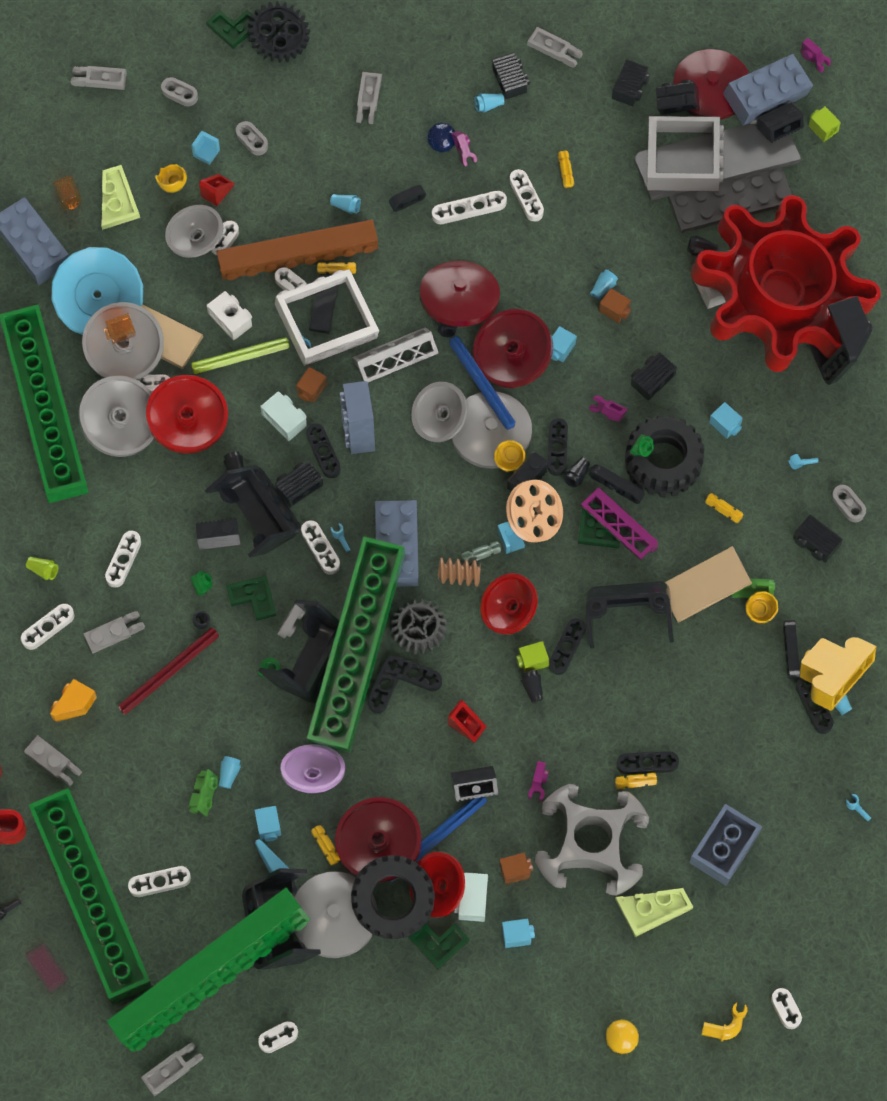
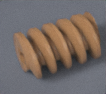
M440 557L438 579L441 578L442 584H445L447 578H449L452 585L457 579L459 585H462L463 581L466 580L467 586H470L472 580H474L475 586H479L481 563L480 566H477L476 560H473L471 566H469L468 560L465 559L463 565H461L460 560L457 559L455 564H452L451 558H448L446 564H444L443 558Z

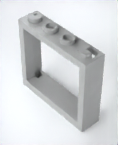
M649 116L647 190L719 191V182H723V171H719V168H723V156H720V152H723V140H720V137H723L724 125H720V117ZM656 132L714 133L713 174L656 173Z

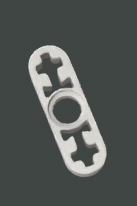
M519 169L514 170L510 174V185L526 217L530 221L541 220L544 208L526 172ZM517 176H518L520 179L522 178V185H523V186H522L521 188H520V183H519V181H518V180H515V177H517ZM529 192L532 194V197L526 200L521 197V194ZM532 203H533L534 209H535L536 211H538V214H536V215H535L534 212L531 213V210H532L531 204H532Z
M306 521L301 527L302 536L321 569L328 575L337 573L340 569V560L318 523ZM308 527L315 529L316 539L313 540L311 533H307ZM323 543L327 548L324 552H317L315 546ZM327 555L331 563L335 562L334 568L327 566L325 558Z
M128 531L122 536L106 571L105 578L111 587H120L124 583L141 546V538L135 531ZM132 537H135L136 543L131 544L130 551L127 550L129 545L127 539L131 540ZM127 555L129 561L125 564H120L118 557ZM114 566H117L120 569L118 572L120 579L112 581L111 575L114 576L116 574L117 568Z
M61 604L25 630L21 635L23 646L29 650L36 649L71 623L74 619L72 607L68 604ZM61 611H64V612L69 611V612H68V617H67V618H65L64 616L61 617V613H60V612H61ZM55 616L56 619H58V621H59L60 624L57 625L55 619L52 618V617ZM46 622H51L54 625L53 629L49 632L42 630V626ZM36 629H39L40 634L43 635L42 637L39 634L37 635ZM29 635H30L31 637H34V639H35V642H34V643H32V642H30V641L27 642V641H28L27 637H28Z
M184 866L173 867L134 876L130 879L128 888L133 896L143 897L185 887L190 883L191 875ZM179 872L187 875L183 878L184 881L182 882L179 879H172L173 884L170 885L167 874H171V878L177 877ZM156 877H164L166 879L165 885L156 887L153 884ZM150 878L149 882L152 889L148 890V885L142 886L141 891H137L136 888L132 889V887L136 886V882H140L141 885L147 884L146 879Z

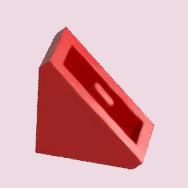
M221 174L200 180L201 197L218 206L235 183Z
M460 700L448 715V726L473 743L476 742L487 727L463 700Z

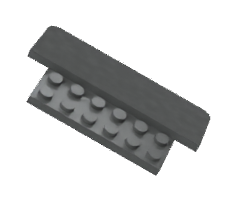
M747 124L724 130L723 137H720V140H723V152H720V156H723V168H719V171H723V182H719V191L647 190L648 150L637 153L635 163L650 201L668 197L680 232L683 233L718 224L725 210L731 205L742 206L751 215L779 208L782 200L786 196L792 195L782 167L801 162V157L790 134L771 143L758 129V124ZM714 133L657 147L656 173L713 174Z

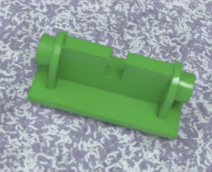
M750 578L752 584L732 594V598L749 599L754 593L766 591L774 596L775 582L771 579Z
M207 769V772L200 771V774H197L194 790L200 791V793H192L188 806L190 808L189 812L197 814L199 811L206 817L212 807L213 794L218 786V776L209 769Z

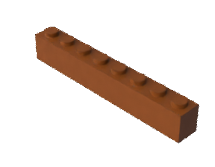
M372 219L217 250V257L222 280H235L240 276H255L265 271L271 273L285 267L291 269L300 264L311 265L320 260L331 261L340 256L351 257L355 253L360 252L371 253L378 249V238Z

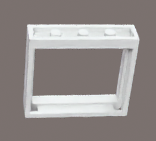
M350 269L336 271L332 276L320 277L313 283L301 284L294 290H284L276 296L275 306L304 366L362 345L378 337L379 329ZM346 282L367 327L307 349L287 304Z

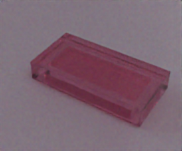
M44 944L25 956L50 993L68 981Z

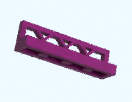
M599 487L581 504L591 516L639 560H642L649 552L653 553L658 548V541ZM594 500L599 505H602V510H593L589 504ZM604 514H610L617 523H607L604 519ZM619 527H624L632 534V537H622L619 534ZM634 541H639L646 549L640 553L634 548Z

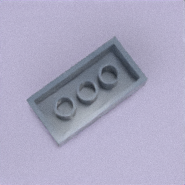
M791 54L730 82L723 95L744 126L760 117L761 114L775 110L781 104L793 103L806 97L813 84L794 54Z
M24 197L0 212V236L36 284L39 286L53 277L59 265L69 257V254L27 199Z
M368 381L343 384V392H340V403L346 448H350L351 454L375 451L374 418Z
M417 500L375 501L376 540L404 546L406 551L396 587L419 586Z

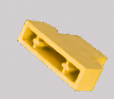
M822 638L811 650H807L801 661L800 678L812 683V701L832 711L875 661L876 646L860 638H849L846 640L845 647L843 648Z

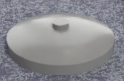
M119 302L99 309L89 319L83 332L82 347L87 363L100 377L127 376L140 380L149 375L161 360L164 338L158 321L149 311L136 304Z
M109 376L94 383L84 394L78 411L79 425L86 440L100 452L116 457L131 456L145 449L154 439L146 421V407L152 392L143 383L127 376Z
M482 392L466 399L467 417L461 430L451 438L459 455L467 462L478 467L499 468L494 461V451L503 441L514 440L520 443L525 451L531 441L532 423L527 410L517 399L501 392L496 393L515 420L514 428L505 429Z
M326 872L309 879L298 890L295 899L311 920L307 922V925L302 930H296L294 933L298 940L304 943L306 949H320L321 954L319 956L341 958L359 951L371 939L373 934L359 923L352 909L351 890L356 878L355 876L343 872ZM372 894V902L375 909L377 910L376 901Z

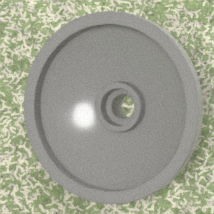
M193 205L186 207L176 213L169 221L165 232L166 242L169 248L179 256L192 258L204 255L211 251L220 241L224 229L223 221L219 213L209 206Z
M435 382L426 386L417 395L412 407V423L416 432L422 438L431 442H444L453 438L461 430L467 417V402L462 391L448 382Z

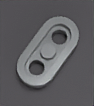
M166 78L161 84L163 95L179 104L192 106L198 100L197 90L176 78Z
M244 121L237 125V138L252 154L263 155L267 152L268 141L266 137L251 122ZM256 145H261L262 147H261V148H256L255 146H256Z
M839 485L833 490L832 501L843 515L851 522L863 520L866 514V507L853 490L846 485ZM839 495H844L846 499L841 500ZM856 510L858 515H853L851 511Z
M296 604L293 605L277 635L284 639L286 636H292L296 629L294 625L296 619L301 620L305 613Z

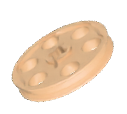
M530 480L518 484L511 491L507 500L506 514L511 529L518 537L527 542H541L552 538L558 532L563 519V506L558 493L551 485L541 480ZM531 485L536 488L535 496L530 494L529 489ZM547 495H550L552 498L550 506L545 501ZM517 496L522 499L521 507L516 505L515 499ZM549 515L554 519L553 526H550L547 522ZM519 517H522L524 520L522 528L517 523ZM535 526L540 529L539 537H536L533 533Z

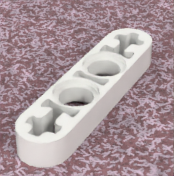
M493 191L439 204L432 209V219L437 224H445L500 211L506 207L507 197L501 191ZM495 198L501 200V203L497 204ZM476 202H482L484 204V207L482 209H476L474 208L473 204ZM461 206L465 209V212L458 214L454 209ZM450 208H451V215H452V216H449L448 209H450ZM441 211V213L444 214V217L440 218L438 212Z

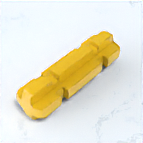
M566 150L560 151L558 153V160L560 162L563 186L565 188L573 187L574 179L569 153Z
M348 262V264L318 263L317 272L319 274H326V272L333 274L336 271L350 269L352 274L356 273V263Z
M713 493L708 495L705 501L707 505L714 506L715 510L726 517L730 516L731 520L735 523L740 522L743 517L741 511L738 509L734 510L732 505L722 499H717L718 496Z
M654 772L647 773V775L637 774L629 775L626 778L624 776L615 778V786L618 790L625 789L627 786L628 788L645 786V784H648V786L657 784V776Z
M321 825L314 827L311 833L314 838H317L316 842L324 855L328 856L326 859L329 864H337L340 861L338 853H335L336 849L328 835H325L324 828Z

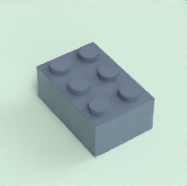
M725 804L691 856L690 864L727 886L760 834L762 826Z

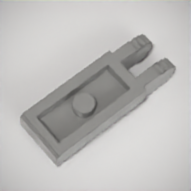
M536 27L527 41L528 46L573 68L577 65V62L566 55V53L568 52L579 59L583 55L582 51L570 45L571 43L539 27Z
M75 66L72 70L74 75L86 76V78L72 77L71 85L125 89L126 69Z
M362 72L356 122L361 123L363 110H370L368 123L373 124L375 111H377L382 74Z
M138 611L126 614L123 618L120 617L84 633L92 654L145 628L143 622L134 624L128 629L126 626L127 623L140 617Z
M38 735L24 750L27 756L69 786L73 784V781L63 773L65 768L67 767L78 776L82 773L67 757Z
M193 1043L188 1044L178 1052H174L141 1077L154 1097L190 1071V1068L204 1058L202 1054H197L188 1062L183 1060L182 1057L192 1052L196 1047Z

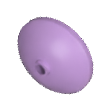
M310 744L297 747L287 753L281 762L283 780L293 789L305 793L327 791L339 784L345 774V763L342 756L334 749L323 745Z

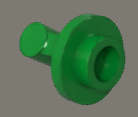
M641 434L630 452L635 456H649L654 448L652 438Z
M199 571L190 577L197 596L204 595L206 591L212 588V578L208 573Z
M272 657L265 658L260 664V668L279 670L281 668L279 661ZM258 671L257 674H258L260 677L264 678L265 676H263V675Z

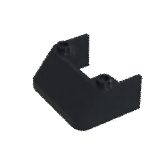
M858 296L827 306L843 343L829 359L818 348L809 344L821 375L828 385L838 382L856 363L873 330L872 324L867 320Z
M254 465L228 470L205 490L207 494L219 492L221 499L226 503H237L257 533L253 538L254 549L248 554L250 558L269 553L295 537L301 531L299 522L266 473L258 466Z
M657 581L592 587L588 591L586 599L587 632L590 648H594L593 619L603 617L607 612V608L650 605L651 610L655 613H667L670 643L674 642L669 586L665 582Z
M296 599L294 603L307 613L303 621V630L309 636V639L293 670L291 671L287 668H280L279 670L260 668L258 671L278 688L308 702L317 703L340 621L319 602Z
M279 868L246 885L242 893L245 918L286 887L295 896L297 891L295 880L308 874L307 869ZM291 934L286 942L273 947L267 956L257 959L254 962V967L256 969H272L300 964L321 954V950L306 949L303 942H294L293 935Z

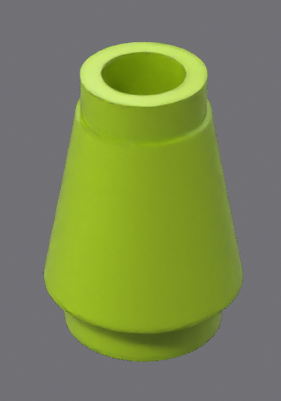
M29 557L26 562V568L45 580H53L58 573V565L53 560Z

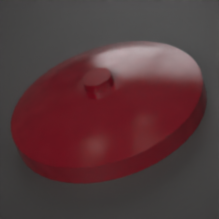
M716 49L700 50L687 56L678 65L674 74L673 85L681 84L680 82L683 80L695 82L699 90L700 108L687 112L695 117H720L721 120L735 114L723 95L726 87L730 82L748 75L749 72L737 57L728 52Z
M450 261L439 264L426 273L420 284V302L423 309L433 319L446 325L465 327L479 324L488 319L496 311L499 304L500 288L496 278L486 268L472 262Z
M523 309L505 310L489 318L478 331L473 346L474 360L487 380L504 388H518L535 381L546 370L553 354V339L549 328L536 314Z
M385 797L369 798L353 805L341 818L335 834V846L339 859L344 867L356 877L369 862L383 856H403L416 862L422 845L420 826L412 811L399 801ZM386 877L380 880L378 883L391 881L398 877Z

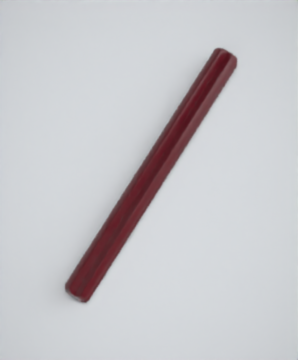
M214 628L206 631L118 705L120 712L124 715L129 713L219 637L218 632Z

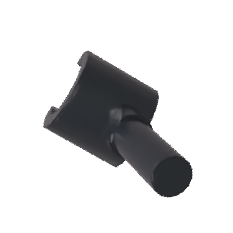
M19 899L3 909L0 907V921L10 910L21 904Z

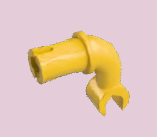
M736 1003L731 1011L733 1020L727 1026L726 1024L720 1026L704 1022L702 1035L721 1039V1042L737 1036L741 1031L743 1019L747 1013V1006H744L743 1012L738 1013Z

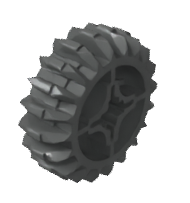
M413 599L412 605L408 602L404 603L405 609L399 606V613H394L393 618L395 620L391 621V626L393 627L391 634L395 635L393 637L395 642L399 641L398 646L402 648L406 645V652L413 648L415 655L417 654V649H421V653L425 654V648L432 652L433 645L439 647V640L445 639L443 633L447 632V627H445L447 620L442 619L444 613L438 612V605L432 608L431 601L426 605L424 604V599H421L420 603L416 604V600ZM417 613H423L427 616L421 617ZM409 616L411 623L406 626V629L402 630V623ZM415 622H416V624H418L419 626H422V630L419 629L418 626L415 627ZM435 623L436 629L428 637L427 629L431 627V624ZM417 636L421 640H415L410 637Z

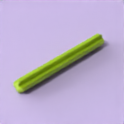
M287 337L196 361L191 364L194 374L285 350L289 348V342Z

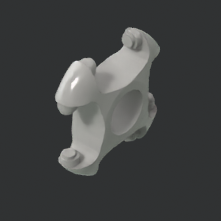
M567 784L560 787L542 803V813L544 815H553V813L557 812V809L563 812L566 824V838L557 858L551 859L548 852L537 851L535 863L539 871L555 888H566L567 877H564V873H558L560 870L591 868L616 878V880H611V883H607L606 893L609 895L617 896L627 891L640 880L643 875V868L640 864H632L628 869L622 866L619 855V838L627 820L634 819L637 827L647 828L649 815L645 808L629 791L618 792L617 802L620 803V806H625L622 809L596 810L587 808L569 800H574V797H577L579 786ZM596 825L608 833L610 845L599 853H589L583 851L574 840V834L583 826Z

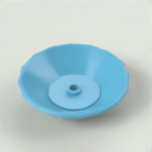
M88 247L72 253L59 265L52 280L51 300L57 316L70 330L83 335L89 319L99 309L107 305L126 302L142 306L143 283L137 268L123 254L109 248ZM98 291L101 293V297L95 298L93 294Z

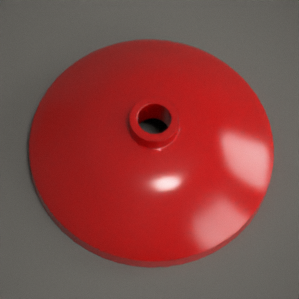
M509 573L496 578L487 587L481 600L480 611L486 626L492 631L504 635L513 634L523 629L531 621L537 608L538 597L535 586L529 579L516 573Z
M433 852L421 858L418 864L427 872L433 884L435 894L434 907L429 917H443L454 911L461 902L465 890V875L461 864L455 857L444 852ZM409 885L410 896L413 902V891Z

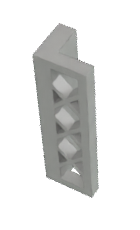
M425 327L352 358L355 365L359 368L363 381L370 382L436 355L438 350L432 332ZM430 342L431 351L426 353L419 351L422 343ZM405 350L414 351L411 359H401ZM386 358H394L395 361L392 367L386 368L382 366ZM371 364L376 366L374 374L367 377L364 367Z

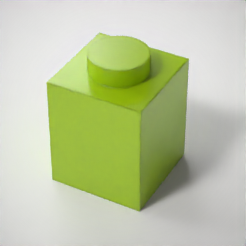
M824 107L811 114L809 127L825 142L839 132L841 122Z
M543 641L519 648L516 661L518 667L523 668L524 673L549 667V658Z

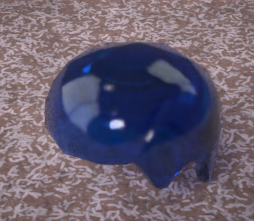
M447 123L434 124L429 129L427 135L428 144L435 151L441 153L449 151L455 146L451 133L456 131Z

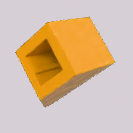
M73 679L70 684L67 683L65 685L60 700L53 703L50 709L51 717L57 722L86 715L97 698L95 691Z

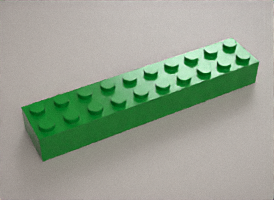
M39 305L0 314L3 332L48 502L53 503L89 493Z
M363 536L307 739L310 743L351 752L406 554L404 546Z
M69 788L29 804L31 813L111 1004L113 1005L151 988L152 985Z
M286 887L107 1020V1023L120 1042L132 1052L141 1050L150 1039L160 1036L170 1024L179 1022L183 1017L182 1015L189 1010L196 1009L206 997L215 995L218 992V988L224 984L231 983L241 971L250 969L257 959L267 956L277 944L286 942L290 937L289 935L296 930H302L311 919Z

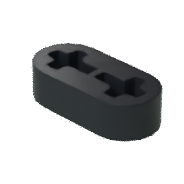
M416 185L391 197L389 204L393 211L398 212L422 201L427 194L421 185Z

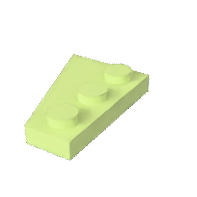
M122 165L103 170L102 230L140 218Z
M683 888L657 891V893L635 894V896L615 897L635 937L693 909V905Z

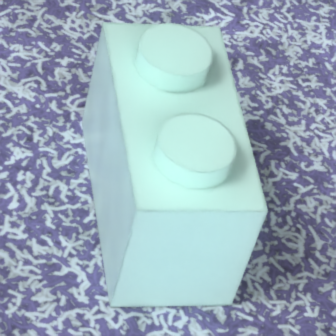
M278 391L260 406L261 414L290 441L307 426V417L300 408L296 409L292 405L293 402L287 395L283 396Z
M464 873L465 890L461 902L455 909V913H459V920L485 922L488 874Z

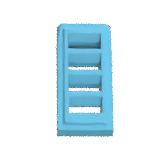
M260 839L255 841L256 849L269 873L279 868H288Z

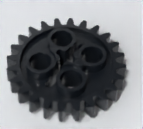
M278 1L275 6L269 2L268 8L261 5V11L256 9L255 15H251V21L248 23L250 29L247 31V34L251 36L248 41L254 42L252 49L259 48L257 54L264 53L263 59L271 56V62L275 58H278L279 63H281L282 58L289 62L290 56L296 59L297 53L301 55L303 49H306V42H309L310 39L307 36L310 33V29H306L309 22H303L306 16H299L300 9L295 12L293 11L294 5L287 8L286 2H284L283 6H280ZM274 17H279L282 21H276ZM261 30H267L269 34H264ZM288 30H294L296 34H291ZM279 42L282 43L284 46L278 47L275 43Z

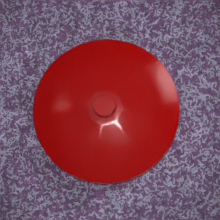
M193 375L175 376L159 384L150 395L146 407L147 425L155 440L163 447L183 454L198 453L213 446L223 435L228 420L227 403L221 391L210 381Z

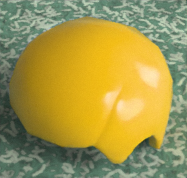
M175 164L160 168V173L155 175V178L162 190L168 193H175L184 187L187 181V174L184 168Z
M514 440L503 441L494 451V461L497 467L506 472L517 470L525 461V450L520 443Z
M766 591L754 593L745 605L746 614L756 623H767L778 613V601L772 594Z
M622 1019L613 1021L606 1030V1042L613 1052L620 1054L629 1053L638 1044V1030L630 1021Z

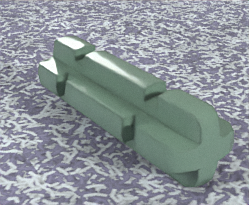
M494 541L489 546L486 544L472 549V552L462 553L461 558L463 563L466 559L470 564L473 560L484 559L491 556L492 553L494 555L500 553L501 545L498 541Z

